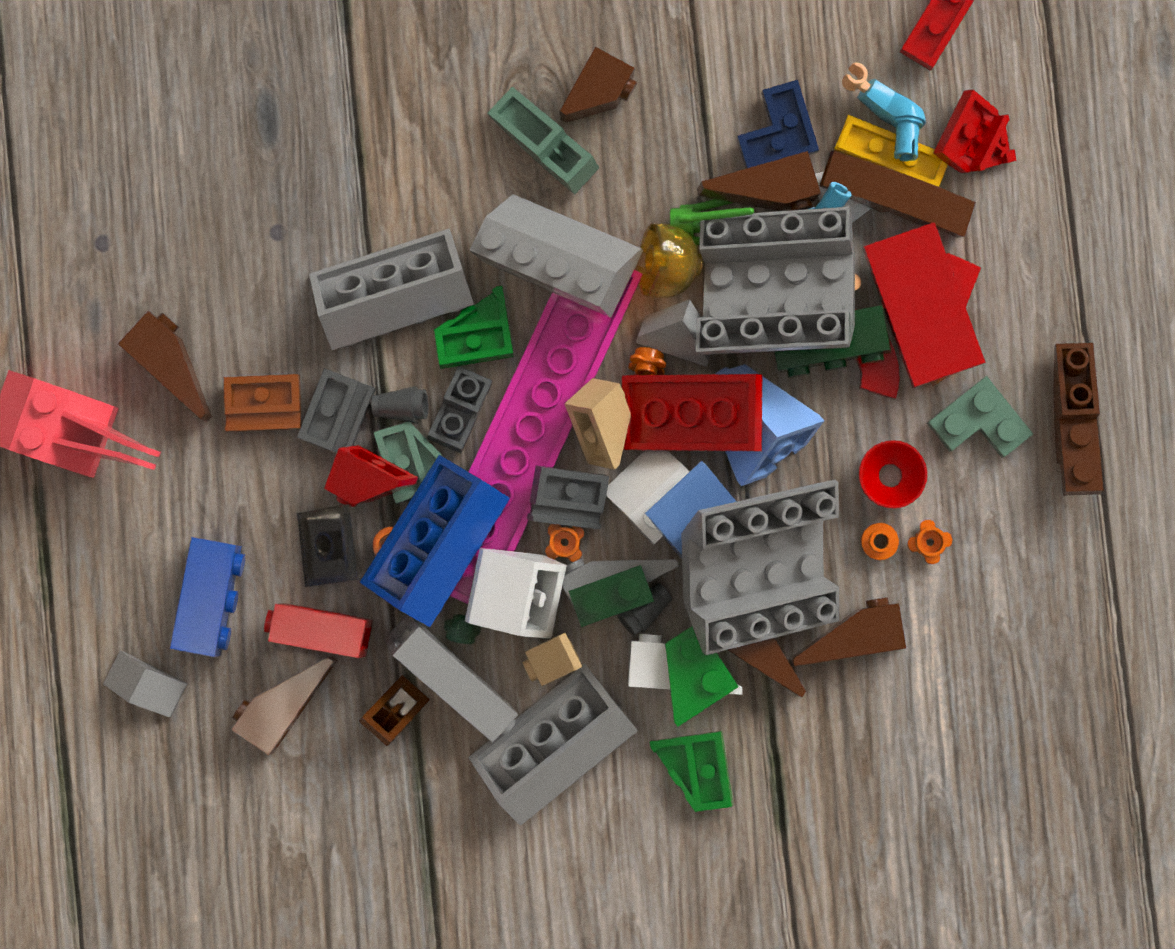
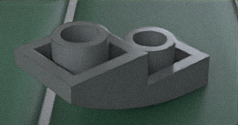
M458 366L443 397V403L430 428L427 439L461 454L484 404L492 380Z

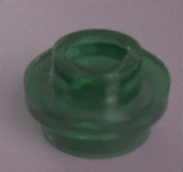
M455 614L453 619L444 621L443 628L446 630L445 637L448 640L461 644L475 643L476 636L481 633V626L465 622L466 615Z

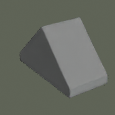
M690 299L645 316L636 343L706 367L710 355H697L695 352L697 317L701 316Z
M122 650L119 651L103 685L128 703L167 717L172 716L188 684Z

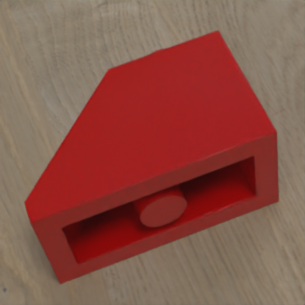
M356 445L338 448L324 489L336 495L338 502L356 507L357 504L373 502L416 484L418 477L369 450Z

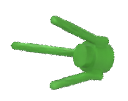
M716 199L696 204L680 205V208H671V237H681V245L699 246L700 237L694 236V233H700V221L752 215L754 209L749 207L701 212L733 203Z

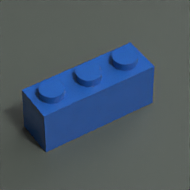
M191 537L170 649L212 657L221 656L222 650L228 649L231 638V628L226 627L229 613L235 612L238 602V591H233L236 576H242L245 565V554H240L242 546Z

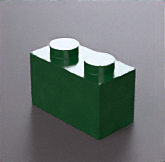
M641 565L568 591L581 627L654 601Z

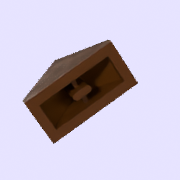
M401 675L362 716L359 722L381 742L389 746L430 699Z

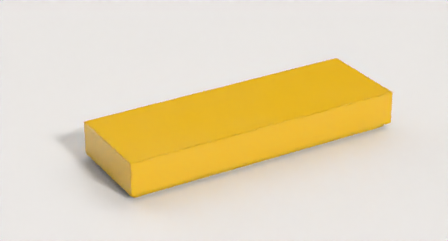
M851 115L847 116L834 151L875 163L938 187L940 186L948 164L933 154L935 149L918 143V158L914 161H900V158H894L895 133Z

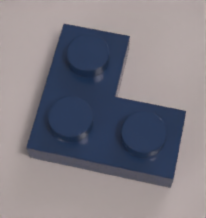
M798 80L762 90L761 94L771 126L737 136L745 168L808 151L809 155L818 153L819 147Z

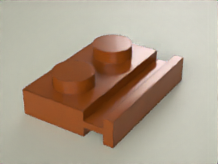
M300 375L224 377L225 431L245 432L300 429L302 426Z

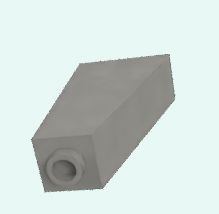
M406 614L384 639L392 656L492 743L498 736L502 738L507 735L515 725L514 719L518 715L512 705L424 625Z

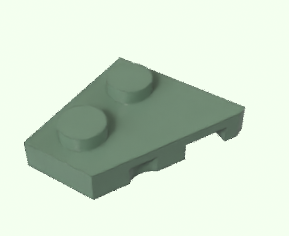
M408 421L373 432L381 457L418 477L416 484L393 493L396 504L412 499L438 455H441Z

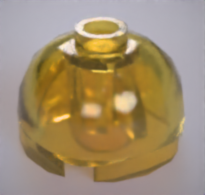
M666 223L649 224L640 248L643 249L642 253H646L645 268L638 265V272L643 274L638 285L641 294L645 296L671 298L685 292L692 284L695 276L700 275L703 258L701 254H698L697 246L692 236L680 227Z

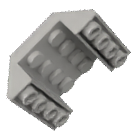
M850 207L761 212L740 217L700 221L699 250L705 263L703 317H697L695 352L697 355L850 347L855 326V255Z
M834 479L697 511L681 533L683 597L686 611L701 650L705 655L839 621V587L824 577L823 521L839 517L838 481Z

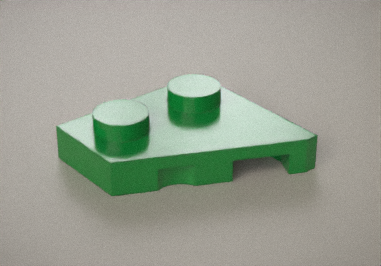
M502 285L492 289V293L477 304L468 306L460 311V314L455 319L447 320L434 329L440 369L514 357Z
M693 626L665 643L673 719L677 727L739 687L717 653L705 655L702 652Z
M722 731L651 740L649 742L650 748L659 756L668 769V774L675 784L681 788L685 794L684 797L695 812L728 808L734 805Z

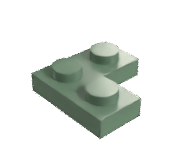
M987 376L927 422L928 426L949 452L980 430L1001 458H1003L1033 435L1032 431Z

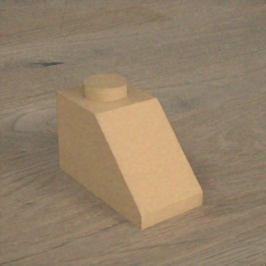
M592 378L565 403V407L587 463L615 470L620 465L631 412L620 383Z
M566 631L527 650L525 653L528 659L522 662L530 680L533 682L538 679L541 686L567 675L583 665Z

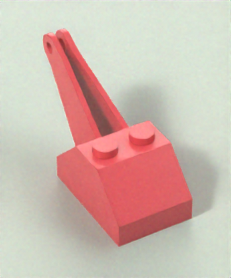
M8 370L0 393V447L92 478L95 476L101 458L139 465L152 470L156 468V464L121 452L104 449L108 438L124 446L156 457H160L161 452L151 449L112 428L119 408Z

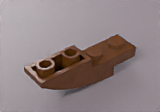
M1093 343L1055 344L1053 372L1056 460L1057 464H1060L1063 496L1101 495L1104 489L1097 417L1100 415L1094 346Z

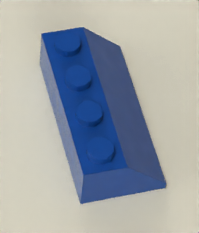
M438 455L360 583L401 612L431 627L510 498L480 478Z

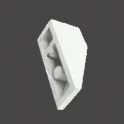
M639 634V641L631 640L628 687L670 690L665 643H661L662 635ZM738 685L739 687L729 694L742 695V687Z

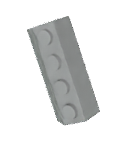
M512 194L485 217L470 251L488 265L611 318L643 249Z
M450 228L309 273L318 317L331 350L352 346L359 341L378 335H386L394 330L412 324H420L428 319L449 312H457L465 307L474 305Z
M583 664L581 668L573 672L516 718L515 725L507 735L502 738L498 736L493 743L489 740L468 758L498 804L521 826L638 730L590 669Z

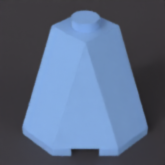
M744 364L731 369L725 367L716 374L759 373ZM762 377V451H725L736 480L741 486L770 475L777 469L775 463L783 460L791 451L796 454L804 448L824 422L819 414L765 377Z

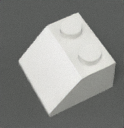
M645 450L608 485L606 496L654 545L662 537V534L645 513L690 471L667 450Z

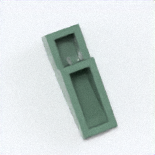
M511 87L487 113L523 150L574 195L599 169L598 164L590 153L571 139L560 125L514 87Z

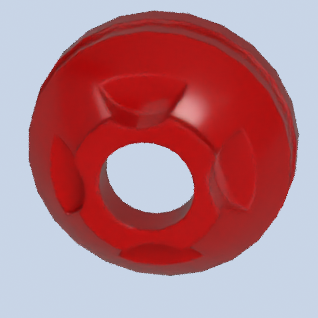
M889 440L873 446L866 452L859 466L858 478L864 494L870 501L884 508L896 509L905 507L920 497L927 482V467L922 455L916 448L902 441ZM885 465H894L900 471V481L894 487L883 485L879 479V472Z

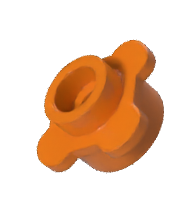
M639 347L635 350L634 355L630 356L631 363H629L628 368L635 371L636 375H664L665 370L663 368L666 367L667 363L664 361V354L661 351L649 347Z
M924 520L920 523L919 532L915 537L909 538L907 545L910 551L918 552L924 556L926 563L936 564L940 561V554L946 547L951 546L952 536L950 533L936 528L932 520ZM929 538L933 540V545L931 546L927 545V539Z
M551 524L548 527V534L550 535L549 546L545 549L547 557L552 559L558 557L568 558L571 562L579 560L582 556V552L579 549L580 539L584 537V530L581 527L573 526L569 528L562 527L559 524ZM562 539L568 540L567 546L561 544Z

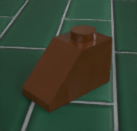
M595 47L560 110V120L568 123L616 109L621 99L627 102L637 85V81L633 80L635 68Z

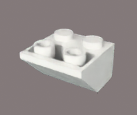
M480 548L465 622L517 636L551 639L567 565L541 554Z

